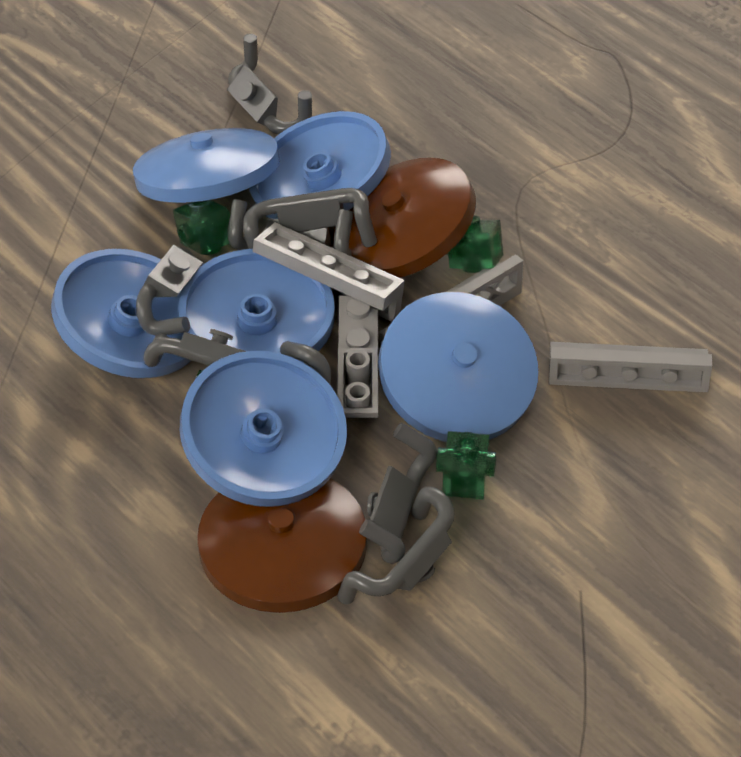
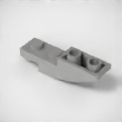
M339 296L337 396L342 404L346 418H378V309L351 296Z

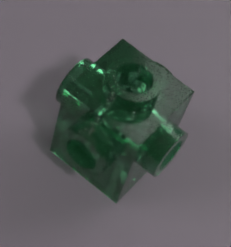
M212 200L190 202L173 209L180 244L201 255L215 254L222 249L221 247L230 244L228 240L230 212L227 207Z
M474 215L464 236L446 254L449 258V267L452 269H463L467 273H476L483 269L494 268L504 255L500 220H480L479 216Z
M448 431L446 448L438 447L436 472L443 473L442 491L450 497L484 500L486 476L494 477L496 466V452H489V435Z

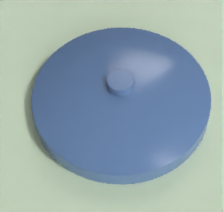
M338 111L313 116L287 128L274 138L278 146L279 165L268 178L250 187L249 190L256 204L269 199L341 188H356L368 196L379 185L388 170L391 158L390 145L379 123L364 114ZM343 203L344 210L354 207V204ZM277 213L266 216L268 218L278 219Z
M245 128L212 129L183 135L150 149L134 164L133 175L137 190L147 198L172 203L199 202L229 196L257 185L277 169L280 157L275 139L264 132Z
M105 249L85 254L71 262L59 276L51 303L55 327L67 346L91 365L112 374L131 378L160 377L173 373L187 365L191 361L190 359L170 353H164L159 364L155 367L146 366L143 360L144 352L155 336L147 333L139 324L136 314L137 295L148 275L161 259L134 250ZM180 294L177 297H154L152 300L154 319L159 321L179 318L178 301ZM179 333L167 336L181 340L183 335Z
M243 249L215 257L199 267L180 293L178 316L188 318L190 330L187 333L211 340L213 335L209 333L210 329L219 330L233 336L232 341L228 340V346L244 351H270L281 354L280 347L286 341L305 344L319 351L327 342L333 329L334 297L331 287L254 253L253 249Z
M441 292L412 302L394 318L388 327L379 352L378 367L383 391L395 411L416 430L434 439L450 443L470 444L483 442L508 431L520 420L534 397L538 383L536 352L524 328L509 312L499 305L480 296L468 293Z
M270 351L239 352L221 358L209 365L191 384L180 416L179 430L181 443L186 457L196 473L209 486L224 496L254 506L287 505L305 499L317 492L335 472L346 445L347 424L345 413L338 396L329 383L305 363L293 357Z

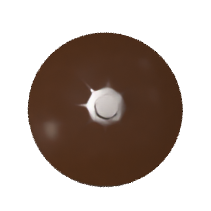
M431 157L411 159L388 167L379 185L367 196L369 213L377 243L371 247L363 246L355 215L353 214L349 239L352 257L398 278L421 271L441 259L461 240L474 217L476 195L465 172L451 161ZM354 207L349 209V211L354 212ZM333 227V245L336 227Z
M331 478L323 487L309 497L282 506L265 507L249 505L218 493L210 501L200 520L198 528L200 561L205 574L214 587L227 598L242 606L273 613L309 609L325 603L338 595L345 575L351 571H359L361 569L367 550V538L359 534V530L365 521L364 514L353 495Z

